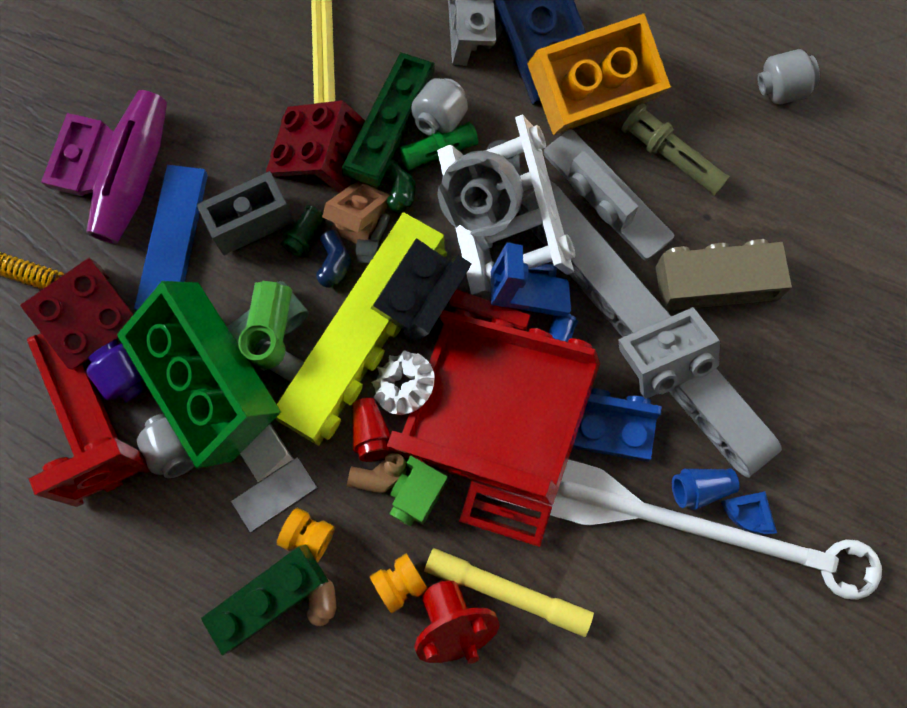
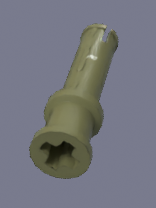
M643 102L640 103L626 119L621 131L625 134L630 132L647 145L646 150L649 153L653 152L656 154L659 152L715 196L730 176L726 175L699 152L673 134L675 130L672 128L673 125L669 122L662 123L646 110L647 105ZM680 154L684 155L687 159H689L691 162H693L696 166H698L700 169H702V170H703L704 172H706V173H703L702 171H700L698 168H696L694 165H692L689 161H687L685 158H683Z

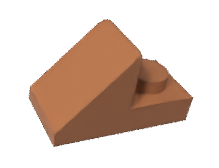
M356 181L326 202L322 217L334 222L332 230H337L342 238L356 244L358 239L370 240L381 215L387 208V198L390 195Z

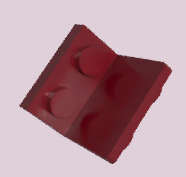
M343 100L287 107L270 154L266 173L270 171L273 177L315 174L338 193L342 192L353 184L354 179L343 176L341 167L365 120Z
M90 257L20 305L67 368L75 370L88 361V357L102 346L119 339L117 334L134 315L107 280L109 276Z

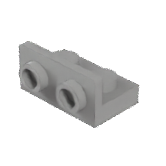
M448 0L452 65L467 66L471 51H476L477 45L492 46L495 44L496 28L493 0Z
M694 307L618 339L619 350L638 376L640 392L645 399L656 394L667 393L675 386L695 377L706 376L719 366L720 340Z

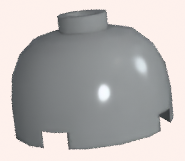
M486 150L474 151L457 159L447 168L443 175L442 183L438 187L437 195L442 212L453 226L458 228L460 225L464 229L470 230L469 235L486 237L505 230L519 212L523 197V186L521 177L515 167L503 156Z

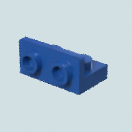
M592 388L572 448L649 462L652 456L656 419L661 415L662 407L652 405L651 399H645L642 396H627L625 400L610 397L611 393L609 391Z

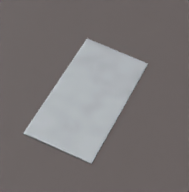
M297 457L231 502L248 530L252 532L316 489L317 486Z

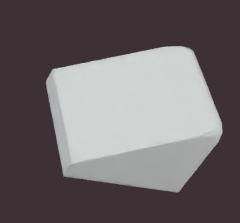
M271 424L240 453L258 482L293 460V457Z

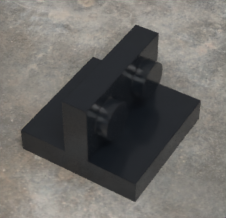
M416 238L371 306V309L400 327L402 331L399 336L410 343H414L429 334L472 263L459 254L450 261Z

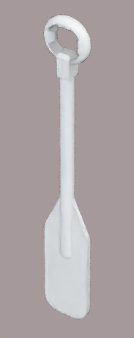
M569 459L550 513L551 516L583 525L639 518L821 570L825 584L834 594L844 599L858 600L869 596L877 589L882 578V565L878 555L870 546L858 540L845 539L836 542L825 553L644 503L604 470ZM484 495V496H486V497H488V498H491V499H495V500H498V501H502V502H505V503H509V504H512V505H516V504H513V503H510V502H506V501H503V500H500V499H497V498H494V497H491V496ZM843 549L850 555L858 557L865 555L871 565L866 567V574L864 576V581L867 584L857 590L855 585L847 584L843 581L837 584L833 578L832 573L836 572L839 558L835 555Z

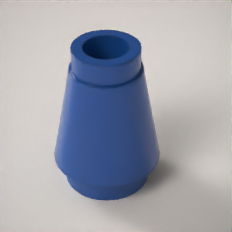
M731 468L682 469L680 474H676L672 478V492L676 503L681 508L688 507L691 510H696L739 491L738 476Z

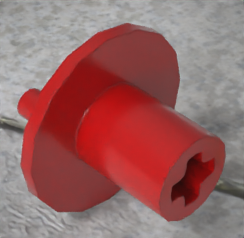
M447 580L432 585L422 596L431 624L416 639L414 648L419 660L427 663H444L465 657L468 664L477 662L480 659L477 650L485 646L497 634L500 627L496 613L487 608L468 609L458 583L455 581Z

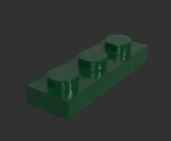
M306 544L301 545L201 617V620L223 656L236 649L329 581Z

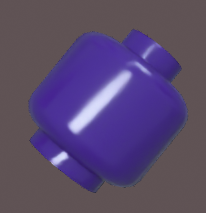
M117 340L102 346L88 357L91 363L87 367V375L106 400L113 401L122 397L125 403H127L147 389L143 384V378L124 346L119 344Z

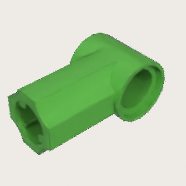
M255 282L247 326L241 332L238 339V347L241 353L257 367L263 369H272L278 366L286 354L283 339L292 289L277 282ZM262 339H271L269 349L261 355H255L256 344Z

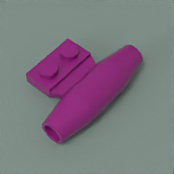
M138 90L114 131L101 120L67 113L41 183L49 189L78 196L93 193L86 233L100 241L118 244L143 198L160 149L167 108L166 100L153 92Z

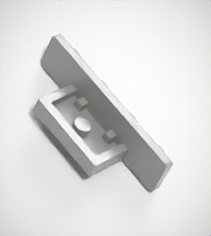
M567 130L544 149V156L643 260L648 261L673 240L674 233L574 130Z

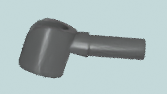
M383 213L372 233L371 240H357V262L370 263L379 250L383 233L391 218L388 214Z

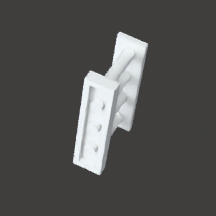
M523 114L515 117L520 136L486 151L500 154L505 159L523 152L525 153L529 172L520 175L523 191L534 188L539 208L514 217L505 230L493 236L475 237L469 235L470 230H466L460 225L456 228L462 257L472 263L466 273L471 294L491 301L490 271L495 264L491 259L489 248L493 245L492 243L541 224L544 226L548 246L523 254L524 263H527L528 268L532 269L553 261L554 266L566 275L574 272L571 259L575 258V249L569 235H564L542 149L546 148V141L538 125L533 126ZM452 145L437 150L443 175L454 161L464 156Z

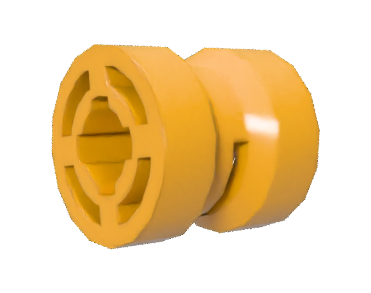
M296 507L285 521L279 533L277 545L287 551H291L298 546L306 544L318 563L333 537L335 526L324 520L316 522L310 518L308 512Z
M407 553L395 560L394 567L396 570L392 571L391 568L387 571L380 569L370 576L374 587L391 614L403 607L404 601L408 599L407 594L410 593L414 597H419L428 589Z

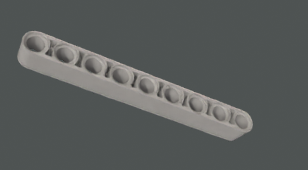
M550 181L564 235H569L575 249V258L571 259L574 272L569 275L618 333L625 337L671 317L562 190ZM535 191L522 199L518 212L520 215L539 208ZM543 224L531 228L543 245L548 246ZM713 369L706 376L695 377L681 383L669 391L721 454L741 475L750 478L781 452V445L775 435L717 369Z

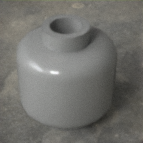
M802 49L768 57L764 64L763 72L758 74V86L761 94H768L770 100L775 104H785L809 97L814 90V86L818 85L820 80L819 66L816 58L813 55L809 56Z
M434 78L427 82L416 96L411 109L419 130L427 135H431V133L435 134L437 130L440 133L452 132L465 116L468 110V103L464 89L457 82L446 78Z
M158 414L146 421L145 428L137 438V445L149 471L157 475H164L165 478L178 477L190 471L194 464L165 415Z

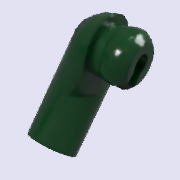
M393 158L384 175L392 183V195L387 198V206L393 212L401 214L406 210V207H411L414 202L416 183L413 177Z

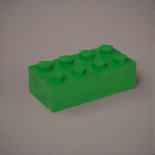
M161 281L117 334L196 469L233 462L281 413L254 368L241 353L238 343L199 282Z

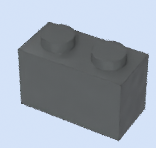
M270 171L197 204L209 233L223 256L294 223L289 208Z

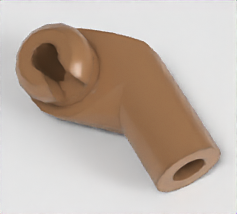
M391 453L373 470L351 466L347 487L385 493L395 485L402 473L406 474V460L399 453Z
M329 579V582L309 595L310 609L307 611V618L315 626L326 625L329 619L334 617L337 609L335 587Z

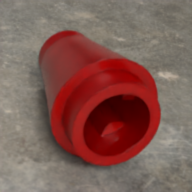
M368 397L353 402V451L359 454V459L363 462H374L384 459L388 454L392 453V450L387 447L391 433L376 404V400Z

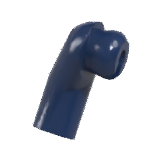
M330 230L320 237L328 256L322 268L317 271L316 278L326 288L334 286L335 283L339 284L345 278L351 266L350 254L337 230Z

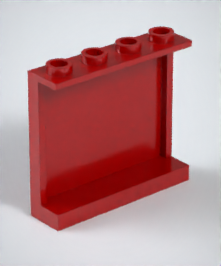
M454 309V312L443 310L439 318L444 325L429 361L435 377L432 393L424 405L409 414L402 433L392 430L387 447L393 452L401 454L406 459L413 456L428 466L553 505L601 364L596 349H592L591 344L580 339L570 338L568 342L554 339L550 333L537 328H530L529 332L515 329L511 323L502 319L492 318L490 322L480 320L473 313L463 309Z

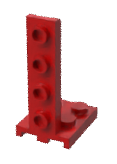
M41 333L27 338L35 362L74 455L70 459L62 457L52 460L42 467L43 472L28 478L34 494L78 507L84 504V498L103 489L109 492L123 485L122 480L140 471L150 472L141 451L118 440L98 390L87 375L86 362L75 370L68 369Z

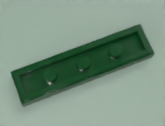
M400 52L341 167L343 176L379 187L413 117L412 103L427 82L431 80L435 72L434 62Z

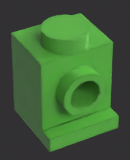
M410 456L407 466L411 473L409 476L402 473L395 483L390 494L395 500L392 503L393 508L389 515L409 527L412 526L414 521L421 525L425 524L448 484V477Z

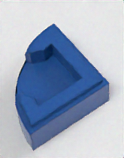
M765 491L721 501L728 517L741 529L758 535L777 533Z

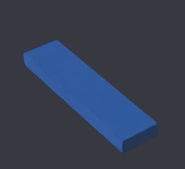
M167 165L135 302V311L140 308L161 281L185 282L200 214L197 204L203 200L208 177L205 169Z

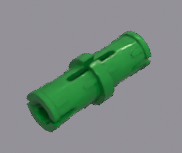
M469 121L456 127L452 132L440 133L437 130L435 134L431 133L426 139L399 147V153L404 167L407 171H410L413 168L437 159L440 162L437 150L452 145L460 151L478 145L479 141L475 127Z

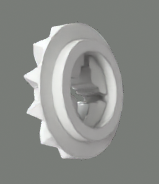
M404 350L399 356L389 355V362L384 367H377L379 375L377 380L372 382L376 392L374 399L389 413L396 415L412 413L424 405L430 397L435 381L434 371L431 364L419 353L413 354ZM402 373H404L412 380L403 383L400 390L392 383L401 380Z

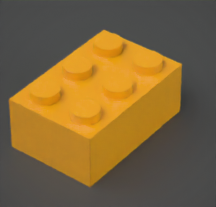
M645 13L538 49L527 63L553 135L638 106L642 102L646 103L655 100L671 88Z

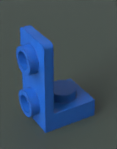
M506 243L490 271L491 305L567 317L571 312L568 280L528 273V264L524 263L523 245Z

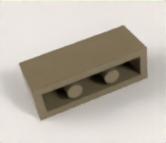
M756 239L742 246L729 247L728 243H715L700 250H690L689 247L685 246L674 247L662 254L655 267L661 305L666 311L690 309L692 307L701 308L780 300L792 288L783 242L768 243L766 239Z

